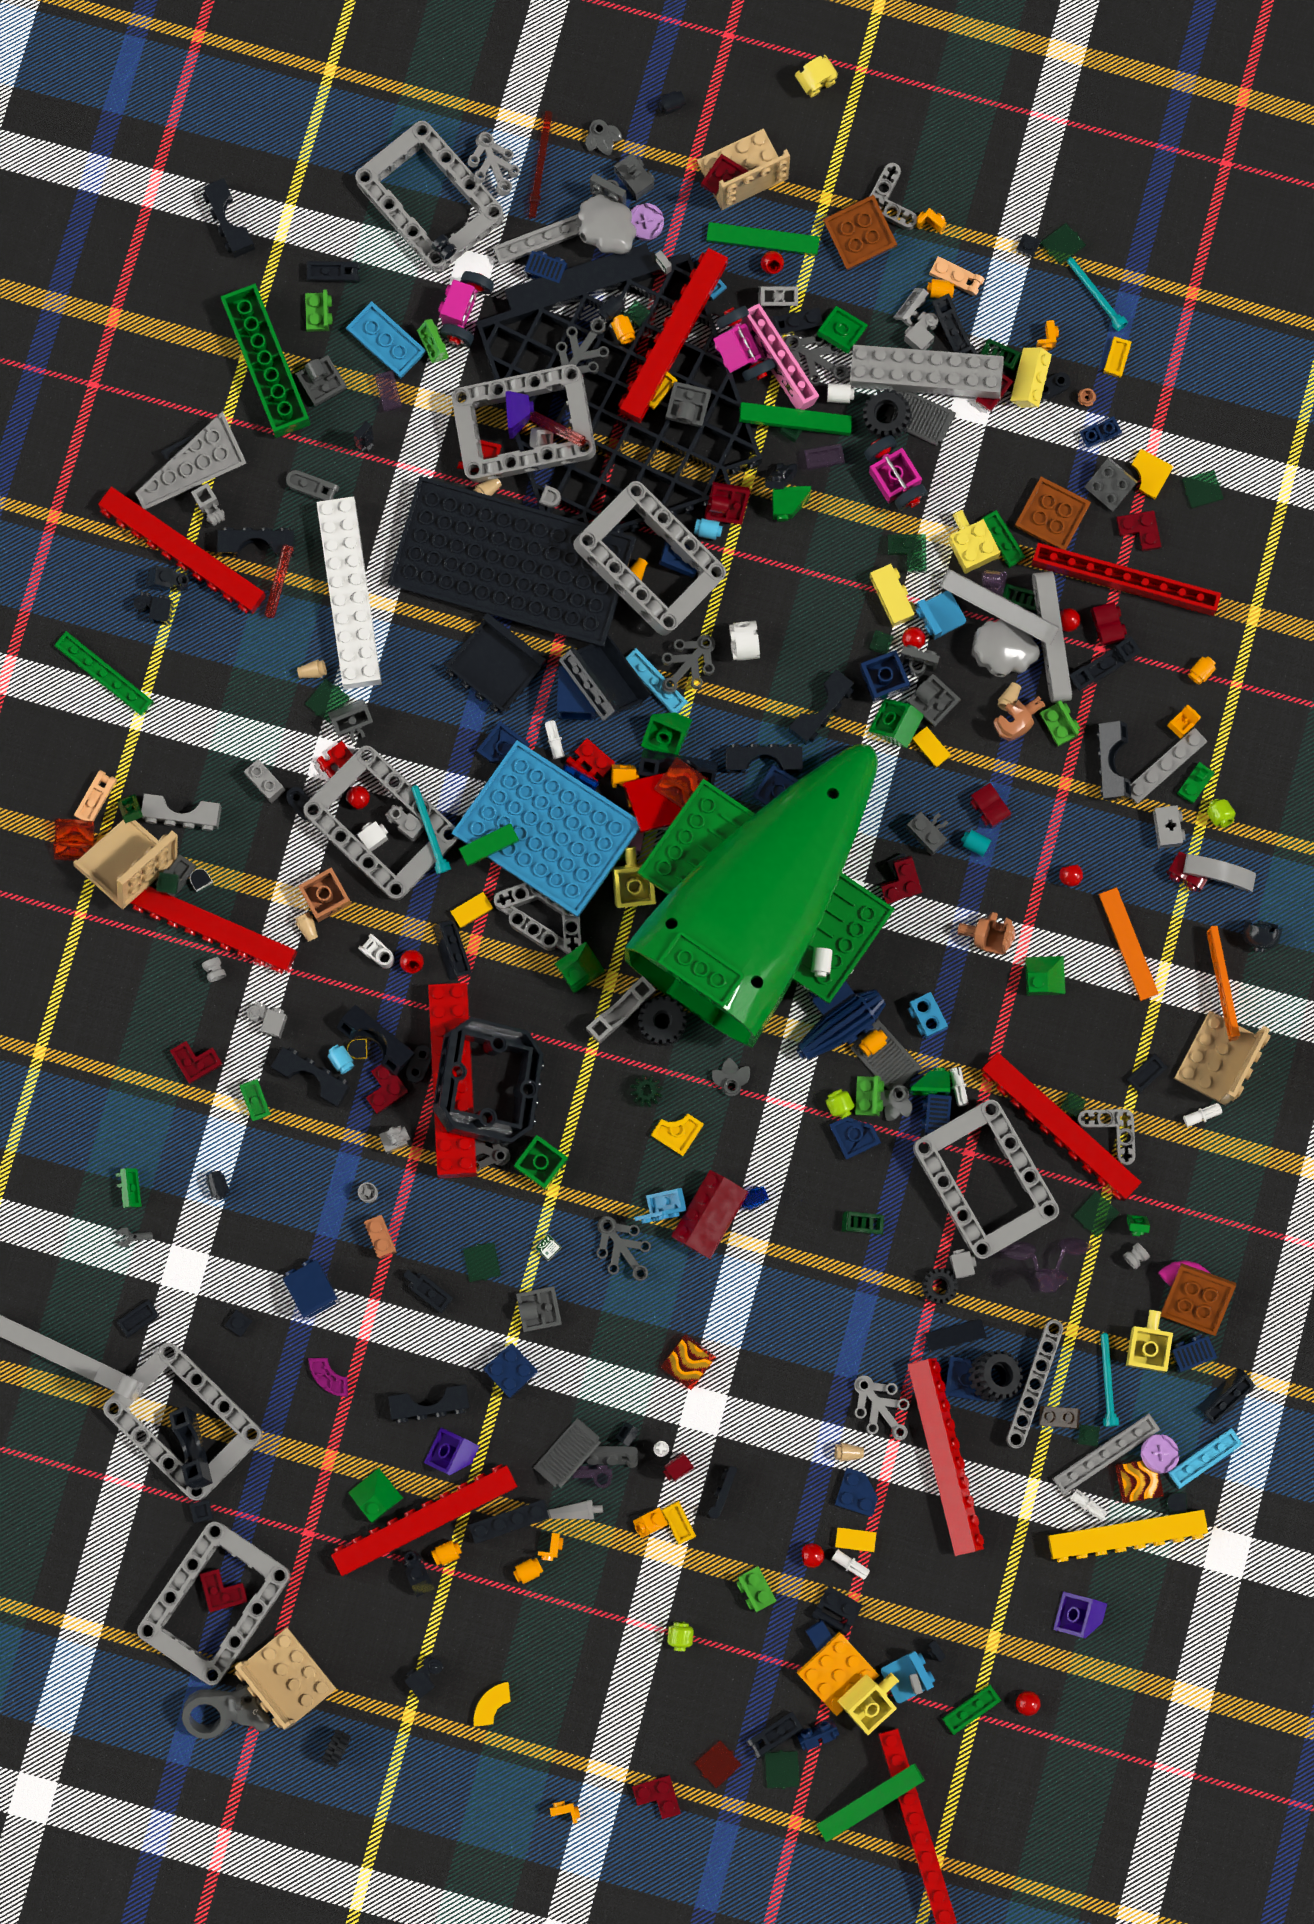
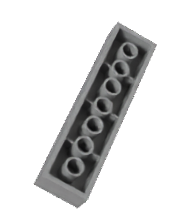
M853 345L850 384L851 388L888 389L889 391L1000 399L1004 356Z

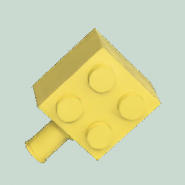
M963 510L952 515L960 530L951 534L948 542L965 574L999 558L1000 551L984 519L977 523L969 524Z
M636 846L625 848L626 864L612 868L615 905L617 908L656 904L654 885L637 874L643 864L637 863Z
M1149 1310L1147 1327H1132L1126 1366L1163 1373L1167 1372L1173 1333L1158 1329L1161 1312Z
M890 1672L884 1680L877 1684L866 1674L838 1700V1703L854 1722L869 1735L897 1709L887 1697V1692L899 1683V1680Z

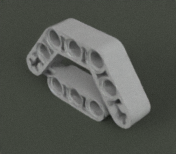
M522 883L500 891L494 896L495 907L509 916L510 926L545 950L552 951L557 947L566 954H569L571 952V948H568L571 946L570 938H574L575 946L579 947L581 945L580 916L576 917L572 913H567L564 908L550 902L549 898L543 894L535 892L528 884ZM518 891L526 893L523 899H518L515 895ZM509 894H512L514 900L512 903ZM503 897V899L506 900L505 905L499 903L500 898ZM535 900L546 904L562 915L564 939L515 907ZM521 916L523 921L521 924H514L512 922L513 918ZM569 924L577 926L575 932H568L566 928ZM532 926L539 928L538 933L535 935H531L528 932ZM546 937H553L555 942L552 945H546L544 943Z

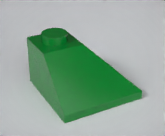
M811 486L773 489V519H777L779 522L792 519L810 500Z
M675 712L652 714L641 746L653 751L679 755L690 729L692 719Z
M584 942L554 963L573 993H576L605 972L587 942Z
M1064 956L1025 957L1027 996L1065 994Z
M934 1068L933 1071H929L911 1087L909 1095L928 1096V1094L948 1096L950 1093V1071H945V1068Z
M380 1468L348 1492L371 1523H374L403 1499Z

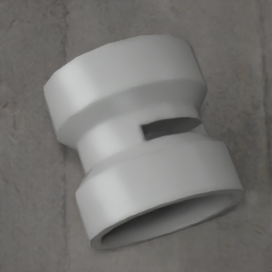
M219 957L202 963L203 969L207 972L208 982H214L226 976L225 970L220 966L221 960Z
M366 1182L359 1186L358 1196L363 1202L372 1203L378 1197V1190L372 1183Z
M1139 1243L1133 1246L1132 1252L1127 1251L1123 1255L1127 1263L1135 1270L1140 1266V1262L1150 1258L1148 1252Z

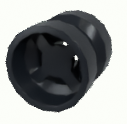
M445 234L439 236L431 245L434 251L439 252L443 261L451 258L457 251V247L449 242V238Z

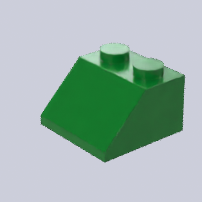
M886 698L868 732L893 745L908 748L924 715L911 704Z

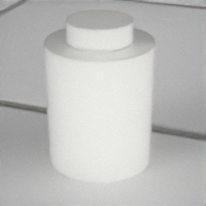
M828 383L827 402L850 403V400H854V388H851V384Z
M813 948L811 972L815 973L814 976L826 977V974H830L833 950Z

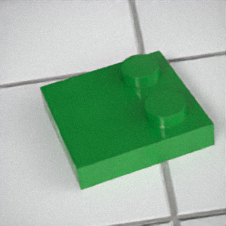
M836 306L818 330L817 335L849 354L853 345L857 343L868 325Z

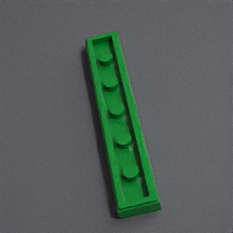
M709 222L706 242L817 256L820 237Z
M745 402L740 404L739 422L847 436L851 434L852 416Z
M67 631L55 643L54 646L141 717L154 703L148 696Z
M914 1763L816 1826L825 1841L828 1842L921 1784L925 1779Z

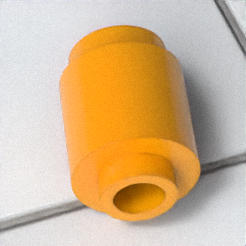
M932 279V283L928 282L927 292L930 294V298L938 299L948 293L953 298L954 283H950L947 280Z
M618 315L613 318L611 325L618 341L621 344L632 342L635 339V331L629 317Z
M1208 656L1206 658L1201 657L1191 668V673L1188 676L1200 685L1216 670L1214 666L1216 663Z
M874 1029L861 1040L858 1046L869 1057L887 1044L885 1041L887 1036L881 1029L879 1031Z
M453 1540L435 1547V1550L431 1551L437 1566L459 1559V1554L462 1553L458 1542L454 1543Z
M531 1558L515 1566L516 1571L513 1573L518 1582L522 1581L525 1584L539 1577L543 1570L538 1559L532 1560Z

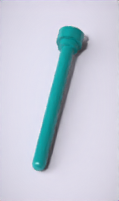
M1069 257L1067 259L1068 265L1110 316L1113 328L1117 332L1123 329L1128 324L1126 318L1115 312L1072 257Z
M413 785L412 792L436 859L435 871L437 874L451 870L450 864L446 859H443L420 789L417 785Z
M1102 1333L1101 1348L1107 1413L1105 1418H1103L1104 1427L1119 1426V1418L1114 1414L1109 1338L1107 1333Z

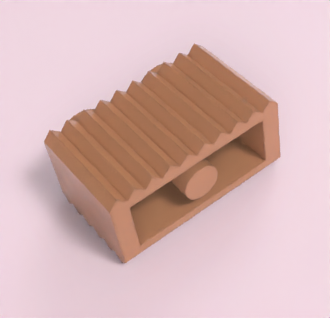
M382 1215L364 1222L373 1244L372 1246L379 1259L397 1253Z

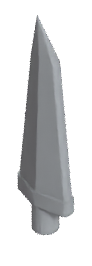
M592 1500L549 1509L551 1519L593 1520L594 1513H603V1505L593 1506Z

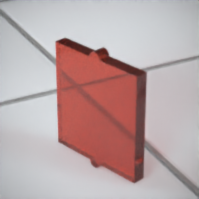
M721 1740L694 1763L704 1774L703 1777L708 1778L715 1788L742 1765L733 1755V1751H729Z

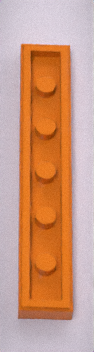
M1114 888L1100 893L1099 898L1140 1001L1158 995V990L1118 889Z
M1211 926L1206 933L1228 1040L1236 1041L1240 1037L1218 926Z

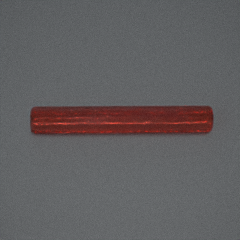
M533 412L530 415L531 422L580 447L587 442L584 435L538 412Z
M284 544L282 547L264 614L268 618H274L293 550V547Z

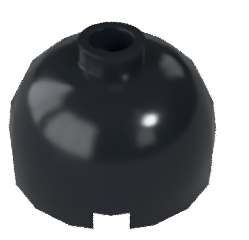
M1245 920L1243 936L1247 944L1254 947V951L1265 952V949H1271L1277 945L1283 928H1278L1279 925L1269 922L1258 921V923L1252 924V920Z

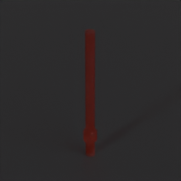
M545 111L533 191L529 198L530 209L528 217L533 219L536 218L537 207L541 200L539 194L553 113L551 111Z

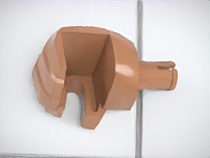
M1039 696L1027 705H1023L1019 700L1014 705L1008 703L1005 706V710L1014 718V722H1008L1002 715L994 720V727L999 736L1010 742L1026 734L1034 724L1032 714L1045 707V704Z
M992 912L987 918H980L976 926L959 923L957 932L958 935L973 937L975 947L998 955L1006 953L1016 935L1012 920L1005 918L1004 923H998V913Z

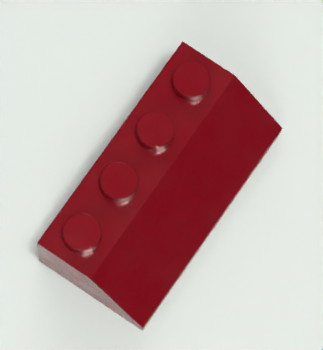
M709 1170L671 1237L683 1246L711 1259L749 1192L727 1178Z

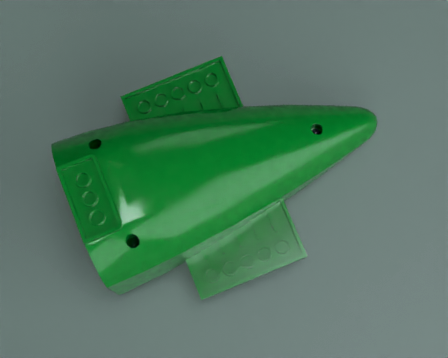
M856 744L846 748L791 785L756 814L703 779L637 872V874L661 889L668 896L645 920L625 946V961L638 974L644 976L649 983L668 997H671V999L677 1000L680 1005L728 1037L752 1048L781 1003L792 981L800 984L830 1004L895 910V908L842 873L878 770V757L873 747L867 744ZM813 948L833 950L831 972L826 974V977L814 976L815 973L811 972Z

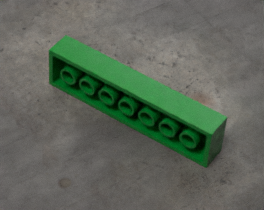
M256 283L221 296L223 306L275 438L311 425Z

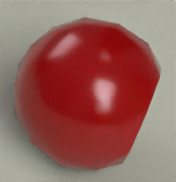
M769 251L762 256L761 268L767 274H778L783 269L784 258L780 253Z
M1065 608L1060 611L1062 630L1070 632L1077 629L1080 625V615L1078 612L1071 608Z
M910 627L902 635V642L905 647L912 645L919 650L926 641L924 632L918 627Z
M354 786L348 790L346 800L356 809H363L368 805L370 795L366 788Z
M1077 864L1061 867L1059 878L1064 885L1074 887L1082 881L1083 871Z
M408 950L401 955L400 966L406 973L414 974L422 969L424 959L417 950Z
M816 1543L806 1544L802 1548L803 1564L809 1568L818 1567L824 1560V1551L821 1546Z
M1024 1691L1018 1695L1016 1708L1022 1715L1032 1716L1040 1709L1041 1702L1036 1693Z

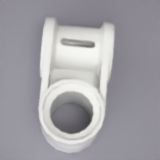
M372 934L369 935V939L365 944L358 948L364 955L382 968H390L395 962L392 952ZM383 955H390L388 962L380 961Z

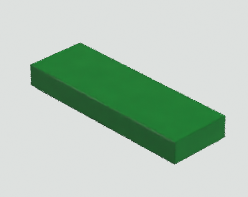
M997 510L980 519V521L984 519L1001 556L1009 568L1026 559V556Z
M510 823L459 848L467 866H470L519 842V839Z
M989 1684L943 1717L942 1720L951 1733L955 1735L1002 1700Z

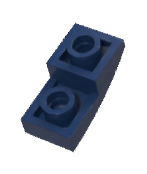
M1114 416L1079 432L1087 449L1123 434Z
M822 1620L805 1630L817 1651H820L833 1638Z

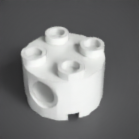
M756 621L738 622L729 625L733 660L741 661L760 658Z

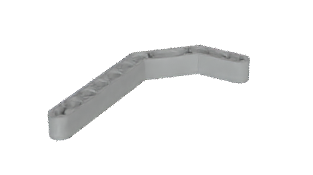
M0 1315V1337L95 1381L123 1397L136 1401L144 1383Z

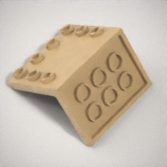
M764 129L697 160L704 177H706L721 153L748 170V172L725 183L723 180L719 181V193L717 196L714 195L721 210L787 180L789 176L790 154L788 150H784L783 155L778 157Z
M123 819L81 858L75 860L73 866L120 908L124 909L159 878L165 869L170 868L177 859L178 835L171 831L168 835L164 834L158 841L136 820L125 824Z
M1209 1011L1174 1079L1225 1106L1230 1101L1234 1102L1244 1089V1086H1242L1244 1079L1248 1080L1253 1071L1250 1067L1253 1062H1258L1262 1054L1260 1052L1261 1048L1264 1045L1266 1046L1271 1037L1268 1034L1270 1029L1263 1025L1254 1034L1238 1025L1240 1037L1236 1041H1229L1224 1018Z
M288 1627L247 1661H241L235 1666L237 1670L235 1672L236 1676L241 1681L247 1682L249 1685L248 1691L253 1697H259L262 1701L260 1706L266 1713L271 1712L274 1716L272 1720L279 1729L282 1727L287 1729L293 1726L337 1689Z

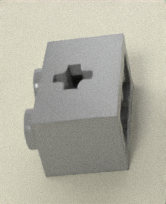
M759 286L758 304L761 306H798V286Z
M259 759L244 771L248 779L270 803L274 802L285 792L282 784Z
M1178 805L1155 808L1153 810L1158 849L1181 846L1183 840H1185V831L1181 829L1180 822H1183L1182 811H1178ZM1168 823H1170V826H1174L1171 831L1168 827L1166 828Z

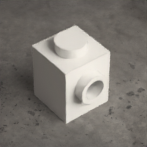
M376 821L362 827L363 831L357 834L362 844L371 852L388 840L386 836L388 831L383 824L378 825Z

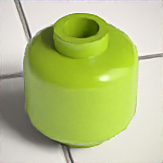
M1215 799L1210 802L1207 815L1215 826L1225 828L1233 823L1236 813L1227 800Z
M839 1089L827 1095L826 1104L832 1116H840L843 1119L851 1115L850 1110L854 1108V1103L847 1091Z
M673 1622V1625L668 1628L667 1642L670 1646L674 1647L675 1651H686L687 1647L693 1645L694 1630L687 1622Z

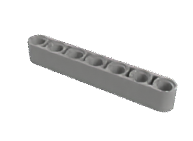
M947 569L939 585L945 590L1051 645L1059 630V627L950 569Z
M1053 571L1033 573L1032 583L1037 616L1059 627L1051 645L1041 641L1050 701L1052 703H1056L1059 700L1062 702L1071 701L1072 690Z
M1058 1320L1049 1321L1043 1329L1006 1437L1007 1445L1010 1448L1017 1449L1025 1443L1063 1332V1325ZM1050 1324L1058 1326L1057 1334L1054 1335L1049 1332ZM1048 1342L1052 1345L1050 1353L1043 1351V1343ZM1037 1361H1043L1046 1364L1044 1371H1039L1036 1368ZM1032 1379H1036L1040 1383L1037 1390H1033L1030 1387ZM1026 1397L1033 1400L1031 1408H1026L1023 1404V1400ZM1019 1416H1024L1027 1419L1026 1426L1021 1427L1017 1424ZM1013 1434L1019 1435L1021 1439L1019 1445L1011 1443L1010 1439Z

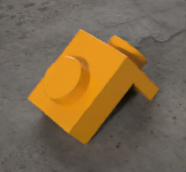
M930 208L926 212L922 211L917 217L916 227L918 229L927 222L941 234L946 227L945 218L940 213L936 214Z
M1054 320L1046 321V339L1037 340L1036 348L1041 347L1048 351L1056 346V337H1059L1058 326H1055Z
M1186 705L1167 726L1181 739L1194 727L1201 716L1189 705Z
M660 1507L633 1521L635 1530L641 1538L668 1525Z
M552 1533L550 1553L538 1551V1555L542 1556L541 1560L553 1561V1557L558 1558V1550H562L563 1538H560V1534Z
M565 1801L553 1803L554 1807L550 1808L551 1817L571 1812L573 1824L577 1823V1818H580L578 1806L574 1807V1803L565 1804Z

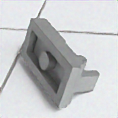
M915 288L893 318L902 320L907 326L914 325L910 317L911 315L914 318L920 316L915 310L924 304L925 298L929 293L924 288Z

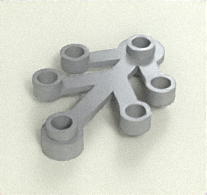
M482 132L476 137L478 147L470 155L467 161L468 165L473 168L477 167L480 162L479 157L485 151L487 158L480 170L476 171L474 180L477 183H483L486 173L491 166L497 182L496 191L500 196H506L511 192L512 183L503 178L499 166L507 170L508 175L512 178L518 176L520 168L517 165L508 163L514 156L513 151L494 143V138L490 133ZM493 151L501 154V158L494 155Z
M868 1376L858 1377L854 1383L855 1390L859 1393L855 1416L859 1419L866 1416L865 1402L867 1396L872 1402L867 1432L869 1434L878 1432L877 1420L878 1412H880L892 1428V1436L896 1440L905 1439L908 1434L907 1428L904 1425L898 1424L885 1406L905 1411L909 1408V1401L907 1399L880 1398L875 1394L874 1391H883L889 1395H894L898 1390L894 1383H889L888 1385L873 1383L872 1379ZM861 1382H867L868 1387L862 1389L860 1386ZM890 1385L895 1387V1391L893 1393H890L888 1391V1387ZM901 1401H905L907 1403L906 1408L900 1407ZM858 1409L864 1410L863 1416L857 1415ZM870 1425L876 1426L875 1432L869 1430ZM901 1428L904 1431L902 1436L896 1434L897 1429Z

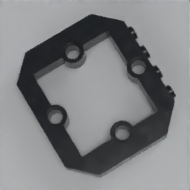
M471 1017L444 1034L433 1110L447 1132L505 1146L533 1128L536 1122V1116H534L535 1108H537L539 1103L537 1094L541 1086L540 1073L543 1070L544 1061L542 1060L543 1053L529 1031ZM464 1040L483 1044L484 1052L489 1056H496L505 1050L522 1054L518 1083L513 1088L515 1104L512 1123L497 1120L496 1112L491 1108H484L475 1114L454 1109L458 1082L467 1075V1069L461 1063ZM493 1041L497 1043L498 1049L494 1047ZM452 1069L456 1071L457 1077L452 1074ZM523 1087L527 1089L528 1094L524 1093ZM482 1115L486 1117L487 1123L483 1121Z

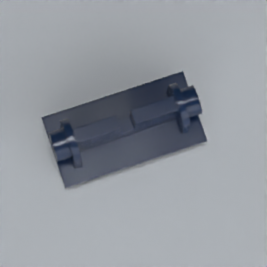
M833 1719L822 1721L818 1726L806 1728L797 1734L803 1751L806 1749L809 1751L820 1746L819 1738H822L825 1744L837 1739L836 1736H839Z

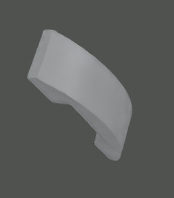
M1192 854L1186 855L1183 873L1200 878H1209L1233 885L1234 888L1253 892L1256 873L1224 861Z

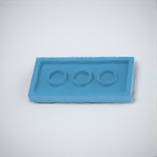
M372 301L346 327L350 334L400 379L427 353L418 342Z

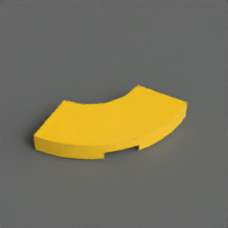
M509 1682L498 1684L483 1695L474 1713V1727L494 1724V1716L497 1710L503 1704L511 1702Z

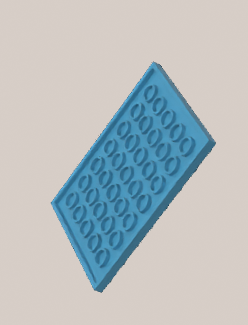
M517 740L457 824L452 835L469 844L511 823L519 842L487 858L565 910L579 917L624 853L625 848L628 847L640 829L634 816Z

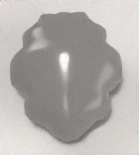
M601 194L590 197L581 203L576 225L580 228L579 236L584 243L596 246L602 253L622 255L630 251L633 239L636 237V228L631 223L632 212L626 205L615 202L608 198V196Z
M1002 619L996 622L987 621L975 632L971 655L976 659L979 666L986 667L992 675L997 677H1005L1010 672L1023 673L1040 656L1039 647L1032 635Z

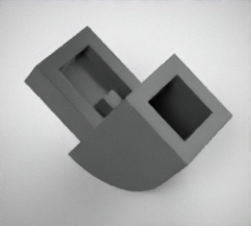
M179 854L170 869L164 870L155 885L169 895L175 896L187 883L186 880L196 865Z

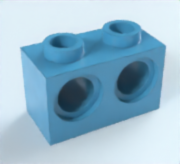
M931 992L909 1003L908 1011L912 1018L916 1017L919 1023L916 1026L921 1036L925 1035L927 1039L947 1029L948 1025ZM924 1003L927 1005L928 1010L920 1012L917 1005ZM933 1020L936 1023V1028H927L926 1022Z

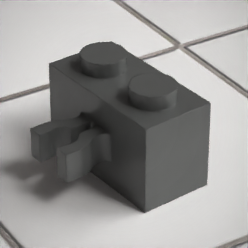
M631 153L614 165V172L637 201L654 189L655 178L650 171L646 172L643 168L642 160Z
M363 699L328 713L337 736L349 732L352 742L356 741L354 738L355 729L357 732H360L362 738L366 737L360 727L373 722Z
M920 812L907 824L906 829L933 856L946 844L947 838L939 829L945 828L948 822L945 821L943 824H938L935 827L937 819L941 817L939 812L934 816L932 822Z

